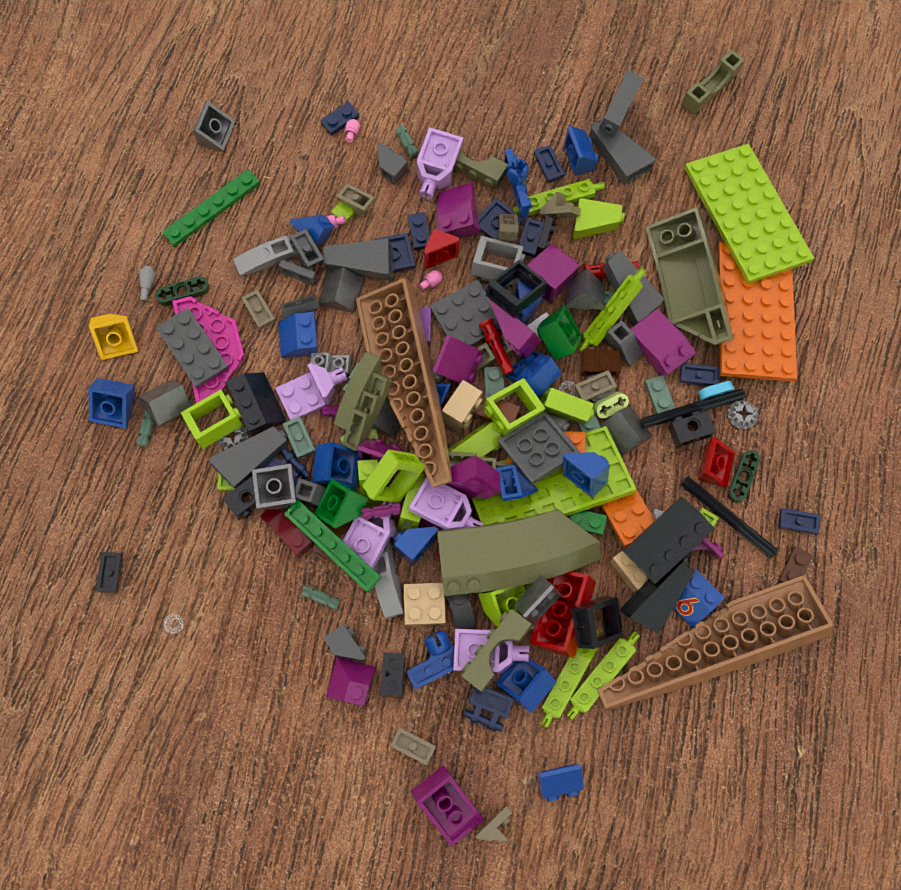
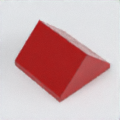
M433 228L424 250L425 270L459 257V238Z
M712 437L705 445L697 480L727 487L735 452L716 437Z

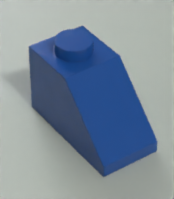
M323 215L305 216L290 220V223L299 232L307 229L315 245L325 243L335 227Z

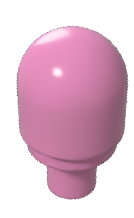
M355 119L349 120L345 126L344 131L346 142L352 143L353 138H356L359 133L360 124Z
M326 216L335 226L333 230L339 228V224L346 223L345 216Z
M433 270L425 275L424 281L419 284V287L424 290L427 287L434 288L440 284L443 279L441 272Z

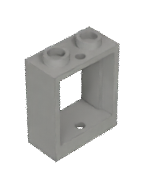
M481 236L473 259L471 275L493 280L508 267L484 262L485 252L515 259L514 263L518 260L523 263L525 254H522L524 246ZM515 279L512 280V281H511L510 283H508V284L513 285Z

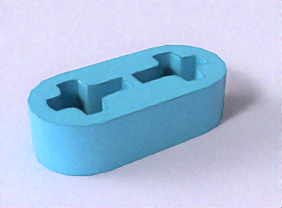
M725 381L701 389L698 394L700 399L704 400L734 391L735 388L732 381Z

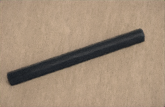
M738 389L644 417L640 420V424L644 429L672 421L677 417L689 416L696 411L702 412L743 400L746 394L743 389Z
M686 477L682 481L681 485L768 557L772 558L778 552L776 547L694 480Z

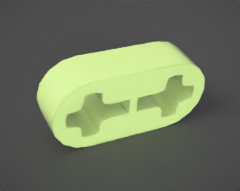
M614 392L595 402L593 406L594 413L600 418H608L618 410L626 408L629 399L621 392ZM620 397V404H617L616 402H618V398ZM601 406H605V408L603 409V413L600 412V410H602Z

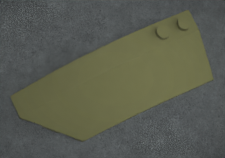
M698 207L645 226L665 299L668 320L673 325L714 345L733 340L720 275L704 219Z
M557 508L553 511L512 521L437 531L445 596L521 586L535 582L541 575L545 579H549L601 560L599 539L590 535L583 527L570 520Z

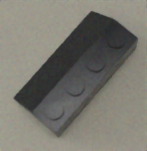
M681 496L622 551L647 579L655 584L715 528L694 506Z

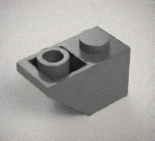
M378 142L377 152L380 174L395 185L408 171L407 160L403 155L396 154L388 145Z
M622 320L607 332L604 340L615 350H620V357L628 366L643 356L634 333Z
M299 478L295 487L296 500L298 499L304 505L317 509L326 488Z
M342 624L323 637L336 657L362 662L367 660L364 656L367 652L361 643L358 645L355 643L353 638L356 635L350 626L346 628Z

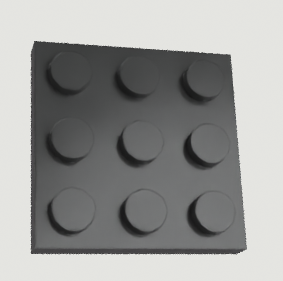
M478 280L429 305L446 336L450 335L471 346L486 338L482 328L478 326L481 322L494 318L497 332L501 331L490 299L486 296Z
M546 411L498 440V445L531 486L563 467V456L566 453H580Z

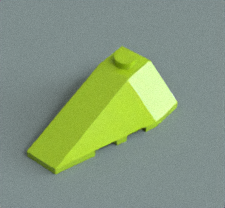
M533 583L478 593L484 613L497 628L501 624L499 620L505 611L510 612L513 609L524 618L514 603Z

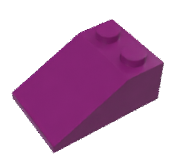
M472 182L439 192L437 208L439 231L458 238L480 233L474 185Z
M490 300L504 338L509 342L507 346L519 357L523 354L528 358L542 340L518 318L511 317Z
M655 309L630 328L643 354L658 376L670 374L696 353L687 338L658 309Z
M447 335L433 372L457 383H461L464 380L469 384H473L476 379V370L483 362L484 352Z
M376 438L372 440L366 439L357 448L360 461L378 459V463L387 450L404 452L400 446L395 444L389 446Z
M476 455L451 466L452 482L445 484L465 494L467 498L487 499L501 492L500 472Z
M444 765L411 790L416 803L451 847L484 821V818Z

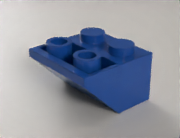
M533 351L528 358L523 355L512 366L514 371L505 375V377L513 384L524 378L539 398L562 373L552 357Z

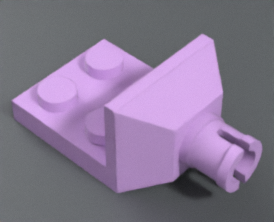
M429 127L417 159V176L422 184L419 191L421 197L425 198L427 193V199H432L435 189L439 190L451 186L452 171L463 144V137Z
M310 363L308 364L309 373L276 387L275 389L289 419L292 420L299 416L303 418L322 409L324 405H330L335 393L334 386L348 380L345 372H343V368L339 367L332 372H327L326 368Z
M426 477L408 511L444 530L484 525L483 522H479L471 517L472 510L465 494L445 484L433 488L428 477Z
M382 501L381 505L389 504L391 506L393 502ZM361 513L360 517L354 519L343 540L373 569L390 537L395 539L398 535L395 521L391 519L392 514L379 518L372 516L371 519L364 520Z
M455 629L454 671H462L468 661L472 663L476 657L475 651L481 644H486L489 640L487 635L491 630ZM512 641L500 644L491 656L493 672L502 674L513 665V661L529 662L528 654H520L529 653V646H516Z

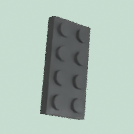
M189 308L156 327L196 389L229 369Z

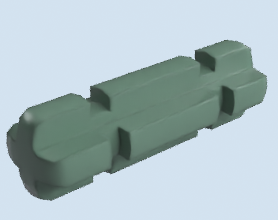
M400 125L396 128V133L408 151V155L413 158L418 155V149L414 146L409 133L406 132L405 126Z
M145 410V419L142 420L139 431L140 436H138L136 442L139 446L143 447L148 446V437L151 435L154 424L152 417Z
M308 585L302 591L303 596L311 597L312 600L325 606L329 605L328 607L334 610L340 604L339 599L331 598L330 595L317 589L314 590L313 587Z

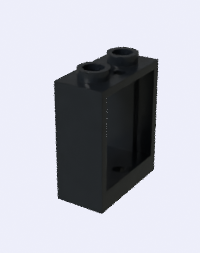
M518 260L488 283L486 296L511 317L515 318L544 295L547 281ZM515 278H518L532 289L521 300L504 288Z
M599 597L571 608L578 648L595 649L624 636L617 597ZM602 609L606 634L597 637L593 611Z
M383 652L380 691L382 698L402 699L405 668L404 654Z

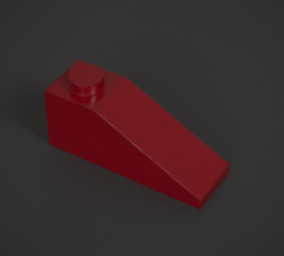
M267 509L260 516L298 558H301L314 546L311 540L284 515L281 509Z

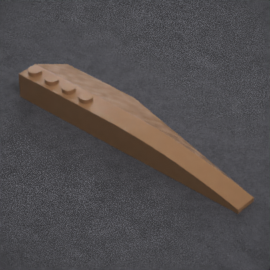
M403 278L356 298L366 352L382 358L378 373L392 379L387 393L390 405L402 428L405 430L416 456L425 466L424 471L432 487L436 488L452 482L446 433L415 289L406 278Z
M803 575L726 604V607L720 611L717 610L711 614V617L703 622H699L693 629L684 632L660 648V651L654 655L651 654L643 662L633 666L622 676H618L598 689V693L605 710L648 699L721 676L829 637L832 634L834 624L808 579Z

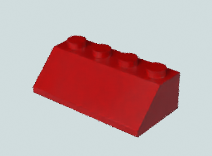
M570 571L549 578L548 582L562 595L535 623L530 644L558 655L575 658L578 646L571 608L591 601L596 582L587 574Z

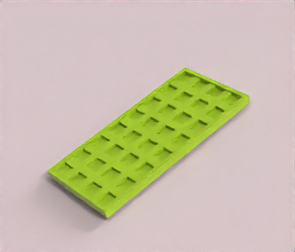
M749 143L685 164L684 169L747 284L811 263L814 260V256Z
M607 426L586 433L585 452H595L599 456L605 457L610 464L608 483L593 498L563 476V469L559 468L534 484L539 491L526 497L503 501L500 493L491 498H471L480 522H483L484 525L546 513L556 510V508L563 512L565 516H569L634 494L637 489Z

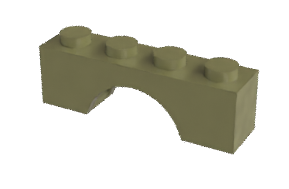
M731 49L703 82L695 83L686 92L682 105L695 115L740 72L745 60Z
M460 149L453 169L461 171L471 179H477L483 182L485 186L497 190L506 176L508 164L493 156L485 161H473L467 158Z
M513 609L510 612L505 611L499 620L501 624L497 629L493 628L487 635L489 640L485 645L481 644L474 653L476 655L472 663L468 661L462 669V672H464L462 677L482 693H484L495 678L491 668V656L496 647L507 641L521 643L532 628V624Z

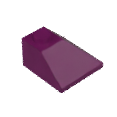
M337 657L326 697L365 707L376 667Z

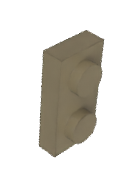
M258 289L241 297L259 330L276 322Z
M609 370L574 385L578 397L585 401L592 400L617 388Z
M400 727L390 745L392 748L426 766L436 748L433 744Z

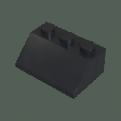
M264 372L244 373L226 381L251 437L271 427H277L287 422Z

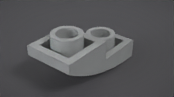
M311 353L310 363L326 368L327 372H332L342 367L343 372L346 375H350L352 358L350 355Z

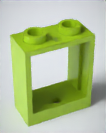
M524 378L490 396L483 405L485 414L492 419L496 430L502 433L503 436L543 413L546 409ZM516 392L529 410V413L509 424L495 403Z
M222 390L215 392L181 412L191 433L202 449L243 426L239 420L242 418L237 408H232L233 400L229 394L225 396ZM224 404L230 416L201 431L195 420Z
M387 450L362 487L367 492V496L374 501L400 503L425 469V466L415 454ZM401 470L389 487H385L396 471Z

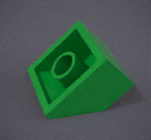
M565 305L541 321L537 328L539 338L544 341L548 353L555 360L574 353L583 337Z
M331 479L314 514L330 526L337 528L360 517L362 508L366 507L369 498L353 488Z

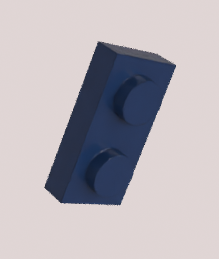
M348 101L320 121L322 126L332 136L343 129L349 120L358 119L359 113Z
M551 145L534 150V156L548 183L564 178L565 173Z
M425 212L407 215L414 251L425 249L430 238Z
M527 218L519 243L520 246H524L522 254L535 257L544 222Z
M682 363L680 365L679 383L703 386L719 384V367Z
M782 508L780 509L778 528L817 535L820 530L821 515Z

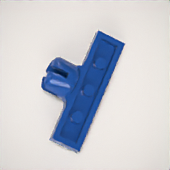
M512 148L505 149L504 162L508 164L507 178L511 183L521 218L528 217L529 209L532 206L530 198L526 196V184H523L528 178V164L523 159H518L517 155L513 154Z
M435 632L439 644H436L433 636L429 635L424 643L430 657L406 670L414 689L453 671L455 645L451 644L446 632Z

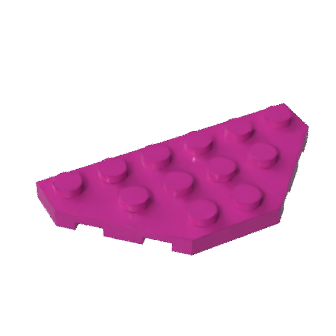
M190 296L172 301L175 315L189 308L229 367V369L197 389L192 383L196 403L219 390L223 392L227 385L226 381L232 378L245 355L236 321Z

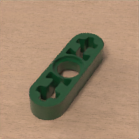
M199 276L161 287L156 291L155 297L160 305L168 306L173 304L172 301L205 295L208 293L210 286L206 278ZM199 283H202V284H203V285H202V287H203L202 289H199V288H198V286H199L198 284H199ZM185 287L188 289L186 294H178L180 288ZM166 293V294H167V296H166L167 299H164V300H163V298H162V297H163V294Z
M754 450L746 451L740 458L728 490V498L732 502L739 503L747 497L760 462V456ZM752 456L753 462L749 467H745L749 461L748 457ZM742 471L746 472L749 476L748 481H742L739 478V473ZM739 485H741L742 487L739 491L741 495L737 498L735 497L736 493L733 491H736Z

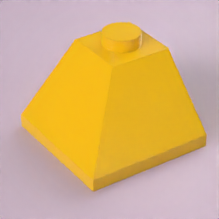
M106 314L90 319L89 328L101 360L138 352L127 316Z

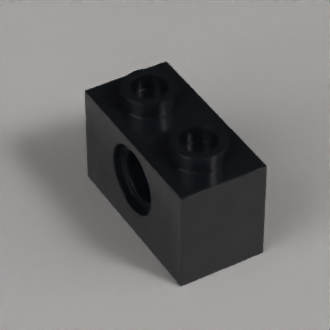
M696 411L687 418H683V416L677 417L672 420L668 427L676 448L710 438L716 432L708 411L703 413ZM687 425H692L695 431H690Z
M253 476L222 498L238 520L248 518L256 508ZM248 495L253 496L251 502H249V503H244V502H243V500H244V498H245L246 496H248Z

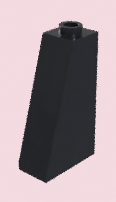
M683 559L680 560L657 583L654 584L647 580L621 607L620 612L635 622L659 633L695 571L689 568L690 563Z

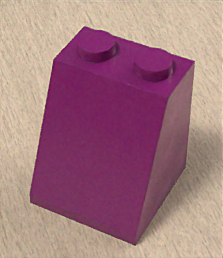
M552 244L527 265L547 281L545 294L542 298L550 304L565 289L568 282L578 274L580 265L574 258L568 257L561 248L555 247Z

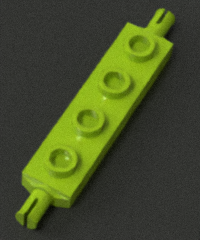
M587 179L528 196L527 198H530L532 206L529 209L528 216L540 213V210L556 192L566 196L565 203L579 202L580 198L590 199L595 197V191L605 189V184L603 181L593 184ZM518 206L512 207L514 212L520 213Z
M640 267L634 276L628 275L605 305L604 310L599 313L583 334L585 341L578 348L580 351H583V349L588 348L590 345L598 346L642 289L643 285L640 280L647 272Z
M577 647L575 658L569 657L557 682L542 706L546 713L540 723L542 726L545 725L548 728L553 718H561L598 648L582 649Z
M633 631L627 640L619 638L570 699L573 707L566 714L568 718L570 717L573 721L579 712L587 714L600 697L598 689L614 680L636 653L633 645L640 638L639 634L636 635V632Z

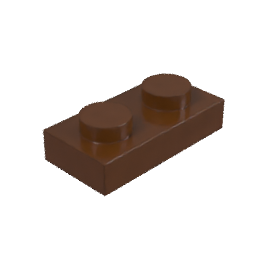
M797 546L793 547L778 582L783 583L805 575L813 555Z

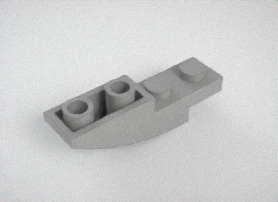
M283 236L239 255L233 259V262L241 277L273 267L281 259L286 260L298 256V253L291 243L290 237Z
M390 538L374 568L382 576L381 580L375 585V589L386 619L405 614L400 579L395 570Z

